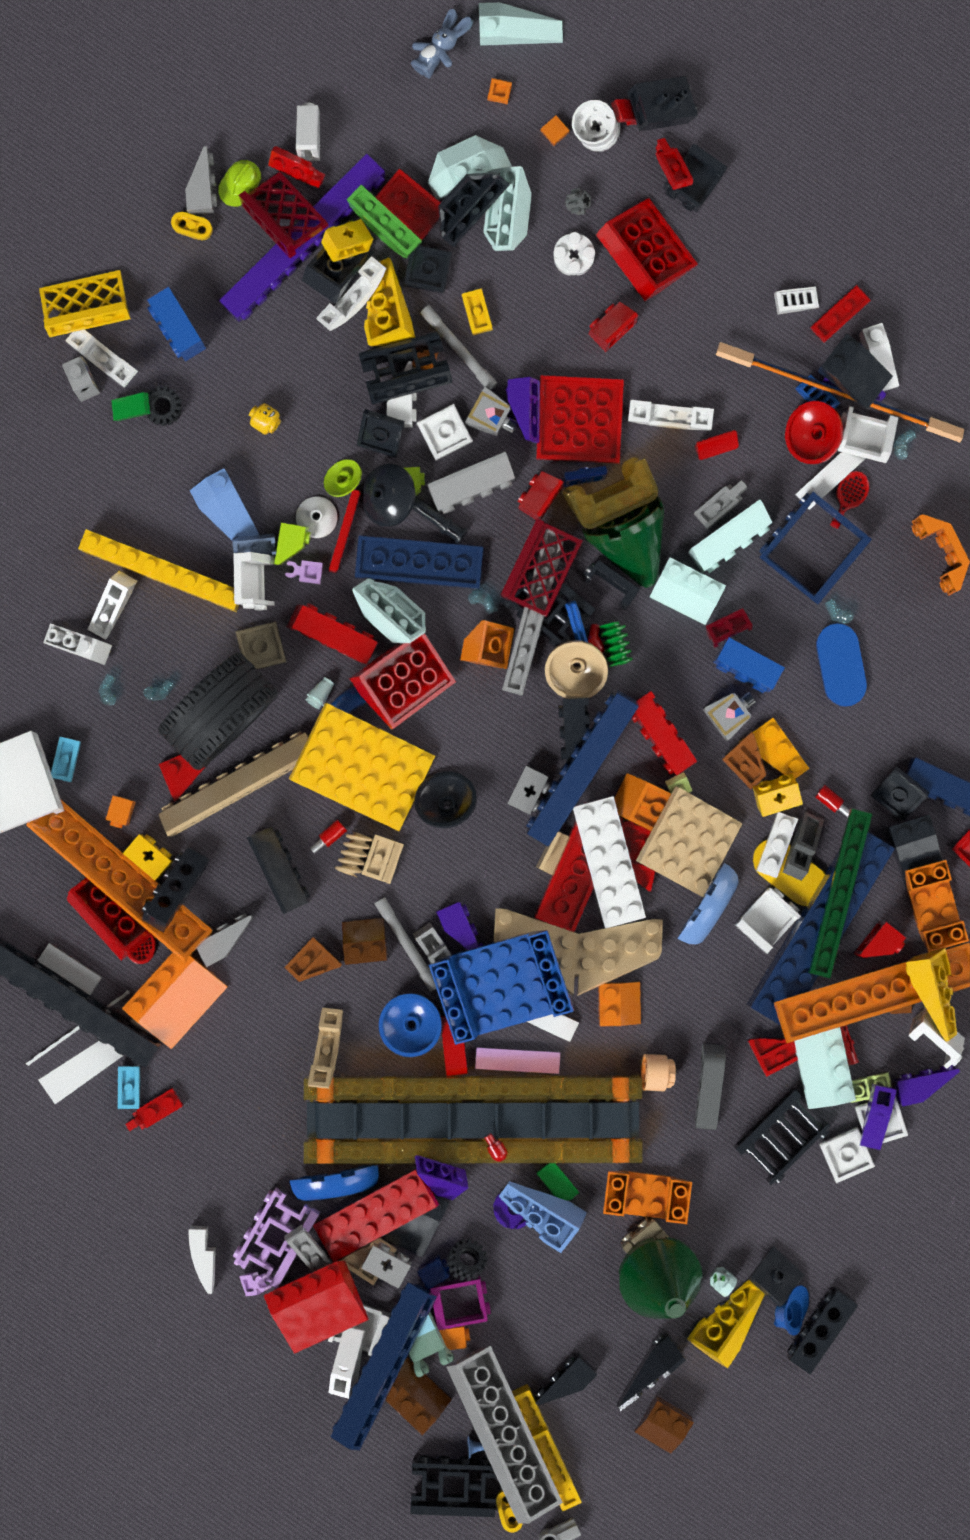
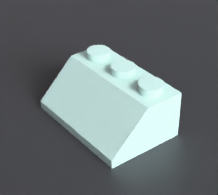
M669 558L650 598L706 625L726 585Z

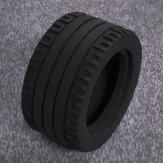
M234 653L211 671L173 708L158 727L159 733L195 770H201L222 753L266 710L278 695L277 689L270 684L265 676H262L263 674L250 661H247L248 659L242 653Z

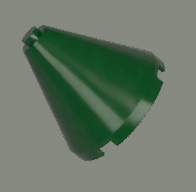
M652 494L635 496L636 502L626 504L625 500H621L609 505L589 518L585 523L587 529H582L586 540L638 585L645 588L655 585L659 577L664 518L662 500L659 496Z
M671 1237L657 1240L650 1238L638 1243L626 1254L618 1272L619 1290L626 1304L637 1314L652 1319L681 1317L697 1297L702 1284V1269L695 1253L688 1245Z

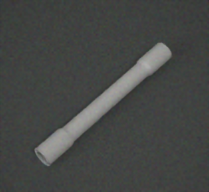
M430 305L426 306L420 314L439 332L443 339L476 375L480 383L489 390L493 389L497 385L495 379L477 362L442 322V319Z
M384 897L374 903L415 965L429 991L435 990L436 986L430 969L398 921L386 898Z

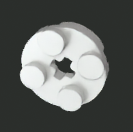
M572 232L561 237L556 243L553 253L554 262L559 271L565 275H582L593 265L595 256L594 246L584 235ZM577 250L579 258L570 259L569 251Z

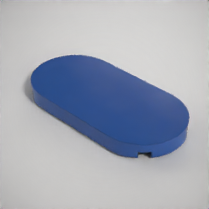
M844 624L829 625L822 630L816 641L824 691L833 703L843 707L852 706L863 698L867 688L858 637L850 627Z

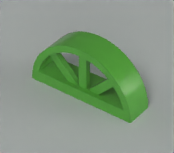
M362 185L347 199L350 207L362 219L364 224L400 256L407 258L422 243L419 237Z

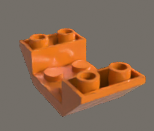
M924 514L918 516L912 521L913 525L911 528L916 537L919 536L920 540L936 533V542L940 548L944 549L947 564L954 569L939 577L942 591L944 593L947 592L949 596L961 590L970 561L950 523Z
M626 773L614 800L620 817L652 831L671 793Z
M943 860L905 871L909 900L919 934L927 951L932 952L968 942L965 924L959 918L949 881L952 878L947 861Z
M608 1171L603 1214L617 1216L629 1214L665 1219L666 1222L687 1224L692 1181L634 1171Z

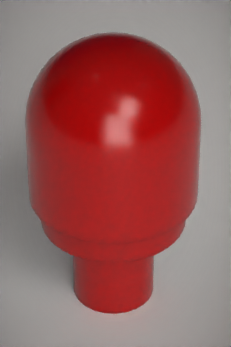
M491 1133L486 1135L484 1139L488 1143L486 1148L490 1156L498 1162L505 1160L508 1152L502 1141L499 1139L495 1140Z

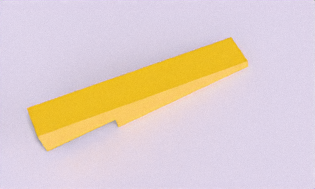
M526 1384L513 1390V1396L563 1502L560 1504L562 1511L582 1503L542 1413L535 1404V1398L529 1385Z

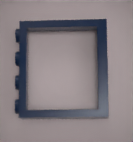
M812 492L810 495L806 493L799 501L801 507L797 511L793 509L786 517L788 523L784 527L779 526L772 534L775 537L770 544L766 542L759 550L761 553L759 558L818 605L872 539L816 493ZM813 501L860 539L815 594L768 557Z

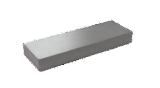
M51 943L47 945L37 960L89 995L92 994L102 979V976Z
M302 1225L284 1236L286 1242L312 1273L333 1263Z

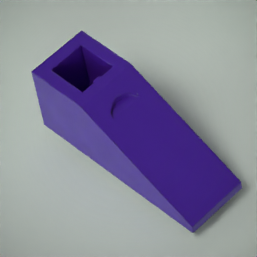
M459 901L437 911L444 931L467 950L483 946L482 942L478 944L475 936L479 934L474 923L469 924L467 916H470L466 904L461 905Z
M952 1065L948 1068L940 1066V1070L937 1071L924 1069L920 1070L918 1075L912 1076L911 1073L899 1075L898 1079H894L899 1104L907 1106L924 1102L960 1072L959 1068Z
M872 1083L860 1146L881 1150L894 1105L896 1089Z
M415 1156L418 1176L436 1196L454 1200L468 1189L466 1171L464 1169L422 1156Z

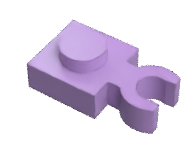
M302 560L301 566H298L295 562H287V566L294 567V572L285 573L286 577L294 578L298 575L300 576L299 582L321 584L323 563Z
M252 1272L239 1276L246 1296L259 1295L271 1288V1285H266L264 1282V1278L268 1277L265 1273L259 1275L258 1272Z

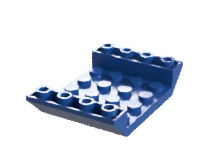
M548 930L532 931L466 950L429 965L455 1045L474 1040L478 1035L541 1017L552 1014L553 1017L574 1012Z

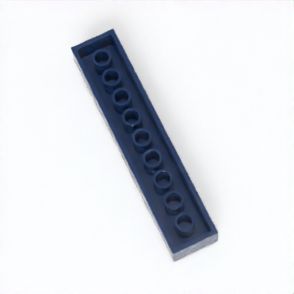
M869 832L866 836L841 937L895 849ZM839 851L809 903L800 914L801 917L797 919L746 1004L780 1026L774 1002L809 992L819 976L808 972Z

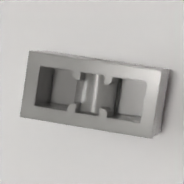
M526 766L508 804L529 815L532 811L536 813L537 806L540 803L538 798L541 792L546 793L550 782L547 781L548 776ZM531 785L536 793L527 797L524 788H529Z
M374 1242L362 1264V1269L399 1288L411 1267V1262L408 1261L409 1257L400 1252L398 1254L391 1252V1248L384 1243L379 1242V1244H376ZM390 1259L392 1266L384 1267L383 1261L386 1262Z

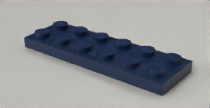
M358 536L355 578L480 589L483 547Z

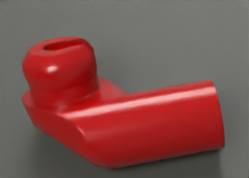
M591 624L587 638L588 643L597 647L603 654L604 645L599 638V625Z

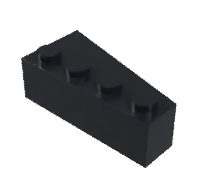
M588 698L563 699L562 705H558L559 718H563V726H559L560 739H564V747H561V760L565 759L567 764L573 758L570 756L576 746L580 747L584 741L582 736L586 729L589 728Z

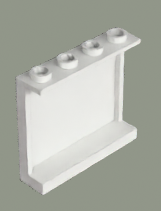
M29 731L0 743V833L52 812L56 814L63 812L64 808L38 734Z

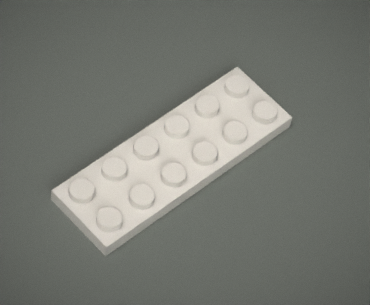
M610 796L574 806V815L605 928L646 918L614 797Z

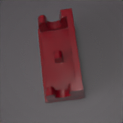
M742 608L705 627L709 640H712L713 647L716 648L719 646L718 643L746 629L748 632L751 631L753 625Z

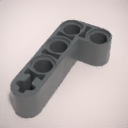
M702 1044V1067L695 1114V1128L717 1129L726 1060L724 1045Z

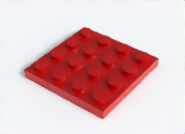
M541 375L539 443H537L536 460L619 464L624 380Z

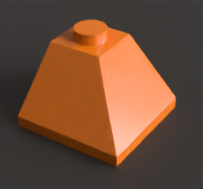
M482 620L464 639L460 660L507 669L514 628Z

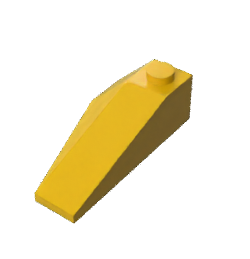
M390 258L379 261L386 270L381 282L366 305L368 314L364 328L369 346H385L415 338L412 320Z
M946 948L914 956L906 962V972L910 976L913 987L944 1040L950 1041L957 1035L955 1009L950 1006L953 989L948 987L947 976L951 975Z
M748 1280L730 1295V1299L722 1306L718 1305L714 1309L715 1312L707 1319L704 1317L700 1320L687 1340L710 1358L728 1368L739 1353L765 1294Z

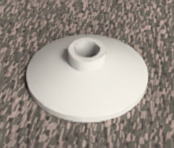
M323 497L306 499L300 504L296 513L297 525L309 527L308 532H311L312 538H322L329 535L336 527L338 520L335 506ZM314 513L320 514L318 520L312 518Z

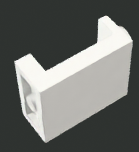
M849 406L847 412H843L841 416L843 437L838 451L887 463L892 452L898 417L890 416L888 421H883L852 413L853 407Z
M254 552L234 553L235 604L243 605V609L259 611L267 610V606H275L274 601L265 600L264 565L274 564V556Z
M767 888L734 924L767 954L788 928L801 917L798 914L800 910L792 902L787 904L782 899L784 895L777 888L773 890Z
M926 1007L922 1009L912 1020L909 1036L915 1041L924 1033L946 1053L943 1066L945 1068H948L950 1065L955 1066L962 1059L961 1054L964 1050L965 1038L957 1032L954 1038L950 1041H945Z
M363 1304L369 1320L355 1326V1328L365 1330L362 1350L368 1352V1355L371 1356L373 1347L378 1343L382 1335L383 1327L388 1323L390 1313ZM342 1332L330 1337L328 1341L340 1343Z

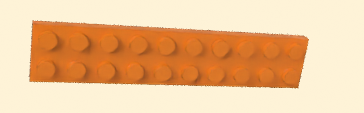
M62 800L63 812L58 814L52 812L26 824L28 828L182 961H185L212 933L213 930L183 904L164 933L143 921L144 912L141 910L147 900L152 901L154 898L153 892L158 883ZM164 902L158 903L161 907H168Z
M970 943L947 949L946 952L951 970V975L947 976L948 987L952 988L953 992L970 987ZM906 962L774 1002L786 1043L922 1002L911 983L910 976L906 972Z

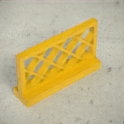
M120 270L39 288L44 315V327L49 337L131 319ZM110 279H118L114 288L106 285ZM95 283L98 287L93 293L86 290L89 284ZM70 288L78 290L73 297L65 294ZM102 288L110 292L105 299L97 296ZM52 292L58 294L52 302L47 300L45 294ZM82 293L90 296L84 304L77 300ZM114 295H117L121 298L122 302L112 304L109 301ZM62 297L69 300L64 309L57 305ZM94 299L101 302L97 308L89 307ZM73 304H76L81 307L80 310L75 313L69 312V309L73 306ZM54 308L61 312L57 317L49 318V314Z

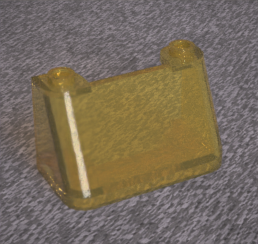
M636 455L626 460L621 468L624 480L594 494L586 495L585 490L579 485H572L562 490L567 503L582 526L588 529L595 528L656 499L658 487L645 458Z

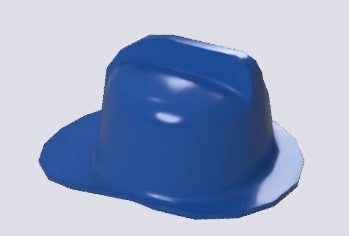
M802 1285L796 1286L783 1306H776L774 1325L786 1329L793 1336L800 1332L808 1310L809 1294L806 1287Z

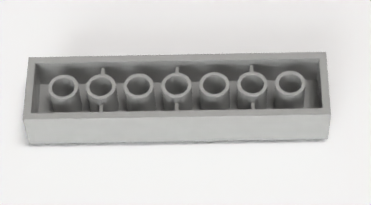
M491 1346L480 1347L446 1366L517 1523L529 1524L562 1504L563 1502Z

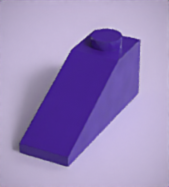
M531 377L508 379V386L506 388L508 402L525 440L539 443L540 381Z

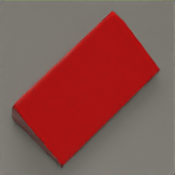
M729 431L697 442L695 449L699 460L737 449L739 446L737 431Z

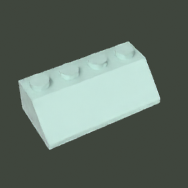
M758 500L691 548L688 554L702 574L705 571L711 573L719 567V561L722 559L729 560L736 555L735 550L740 546L743 549L753 543L751 538L757 534L761 537L770 530L768 526L772 524V521L762 501Z
M840 1027L794 1041L808 1109L836 1106L856 1101Z

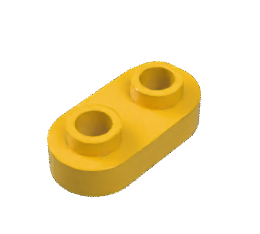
M178 212L171 219V225L178 234L201 241L207 240L212 235L211 223L205 218L186 212ZM181 221L186 222V225L184 227L179 226V223ZM201 227L206 228L204 233H199Z
M500 1490L496 1496V1505L502 1526L508 1532H517L521 1529L523 1523H517V1520L513 1523L508 1521L509 1517L515 1516L509 1503L503 1501L505 1494L503 1490Z

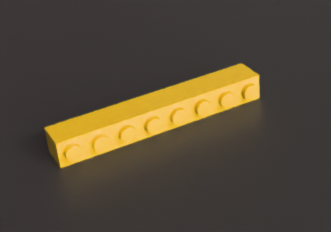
M87 529L85 530L78 547L82 552L237 613L239 605L234 602L233 587Z

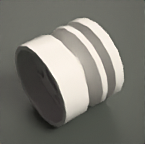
M590 100L582 103L572 117L574 134L586 148L592 151L601 152L611 148L620 135V123H617L615 113L608 104L600 100ZM596 125L600 126L601 130L599 132L596 131Z

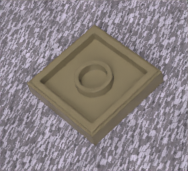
M277 622L235 631L240 652L255 668L262 669L286 663Z

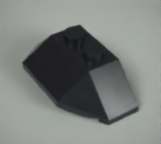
M497 172L466 174L438 205L440 236L454 247L510 184Z

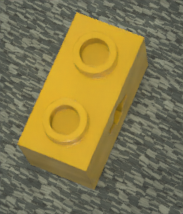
M362 219L328 228L324 233L321 243L331 260L336 262L368 252L373 237Z
M793 774L782 775L777 779L763 781L758 785L752 786L757 807L763 817L803 804L798 783Z
M139 834L123 854L152 879L158 880L174 862L170 858L172 854L165 848L159 849L154 845L156 841L148 834L145 836ZM153 851L154 853L152 854V856L154 857V859L147 860L146 852Z

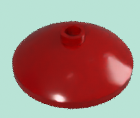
M820 401L806 402L796 408L789 417L785 429V440L788 450L794 458L806 464H819L830 459L838 450L843 437V425L838 412L829 404Z

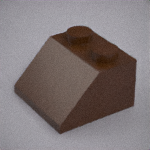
M384 918L342 922L345 965L388 960Z
M655 1395L634 1432L671 1454L683 1442L694 1421L692 1416Z

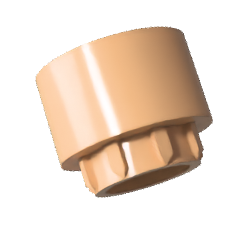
M644 1054L641 1065L642 1089L646 1091H665L666 1088L674 1086L676 1076L675 1062L672 1059H667L666 1055Z

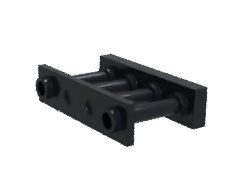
M794 1088L734 1146L741 1155L749 1153L770 1175L766 1179L770 1185L773 1183L778 1184L785 1177L784 1173L818 1139H824L830 1132L828 1130L831 1127L829 1123L825 1121L820 1125L800 1104L799 1098L801 1095ZM789 1108L791 1110L794 1109L815 1130L808 1139H805L785 1119L784 1113ZM774 1123L776 1125L779 1124L800 1145L792 1154L769 1133V1128ZM759 1138H764L785 1160L777 1169L755 1148L754 1143Z

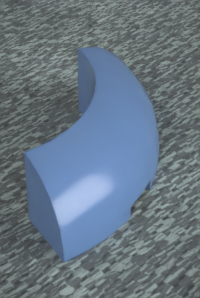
M726 863L716 873L704 894V898L683 926L678 936L679 940L695 945L702 943L724 912L739 883L736 872Z

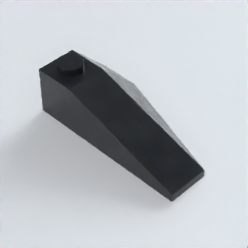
M667 1332L664 1335H657L652 1340L653 1344L617 1402L620 1411L637 1400L643 1394L642 1390L644 1388H653L660 1376L663 1375L666 1378L686 1361L683 1350Z

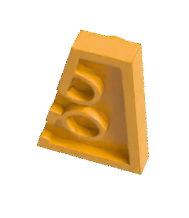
M774 718L753 731L761 758L781 774H793L796 779L809 770L807 764Z

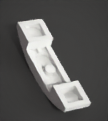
M371 256L358 271L361 277L335 306L329 303L316 319L329 331L344 324L369 300L381 282L386 268Z
M86 330L72 332L65 340L124 388L138 372Z
M631 400L628 421L675 429L711 430L714 409L701 407L687 408Z
M841 452L795 495L801 500L806 493L810 495L814 492L823 498L866 458ZM813 501L808 509L810 510L816 503Z
M553 1014L527 1021L567 1041H571L579 1022L567 1016L553 1017Z

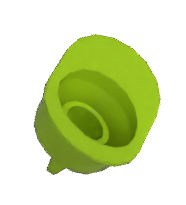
M249 160L235 162L220 182L219 196L221 200L231 207L241 206L238 195L243 191L250 193L258 187L261 181L259 167Z

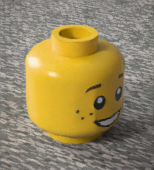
M266 403L258 407L255 405L249 413L251 417L250 425L264 435L274 433L280 425L279 412Z

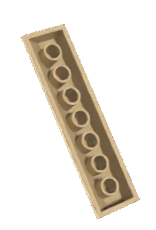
M301 731L290 736L291 741L285 744L283 742L277 743L271 747L273 751L267 754L262 752L254 756L253 759L255 761L248 765L244 762L236 766V771L229 775L226 772L218 776V781L210 785L208 782L198 788L199 792L192 795L190 792L180 798L181 802L174 805L172 802L161 808L163 812L159 814L167 836H175L293 770L307 742L308 734L306 732L302 734Z

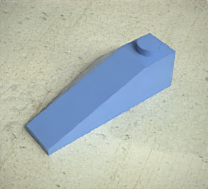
M225 469L206 477L190 490L198 508L231 540L235 537L259 535Z
M510 1181L499 1195L515 1214H520L526 1220L525 1224L529 1228L533 1227L540 1234L539 1238L544 1243L562 1253L579 1231L587 1212L567 1200Z

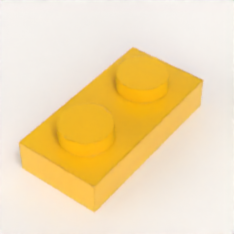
M482 288L463 293L462 299L472 335L493 330Z

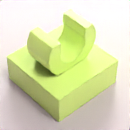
M684 772L665 781L671 794L675 786L688 793L692 791Z

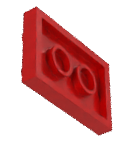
M400 169L375 197L421 240L425 238L439 221L438 205L441 202Z

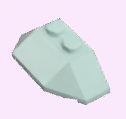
M475 135L438 152L428 184L434 197L440 201L453 190L466 174L500 173L502 168L512 166L503 147Z
M521 166L502 168L500 176L510 185L485 214L484 234L495 251L514 250L527 236L532 194Z
M368 578L353 588V593L364 617L392 643H411L425 633V612L396 586L374 582V580Z

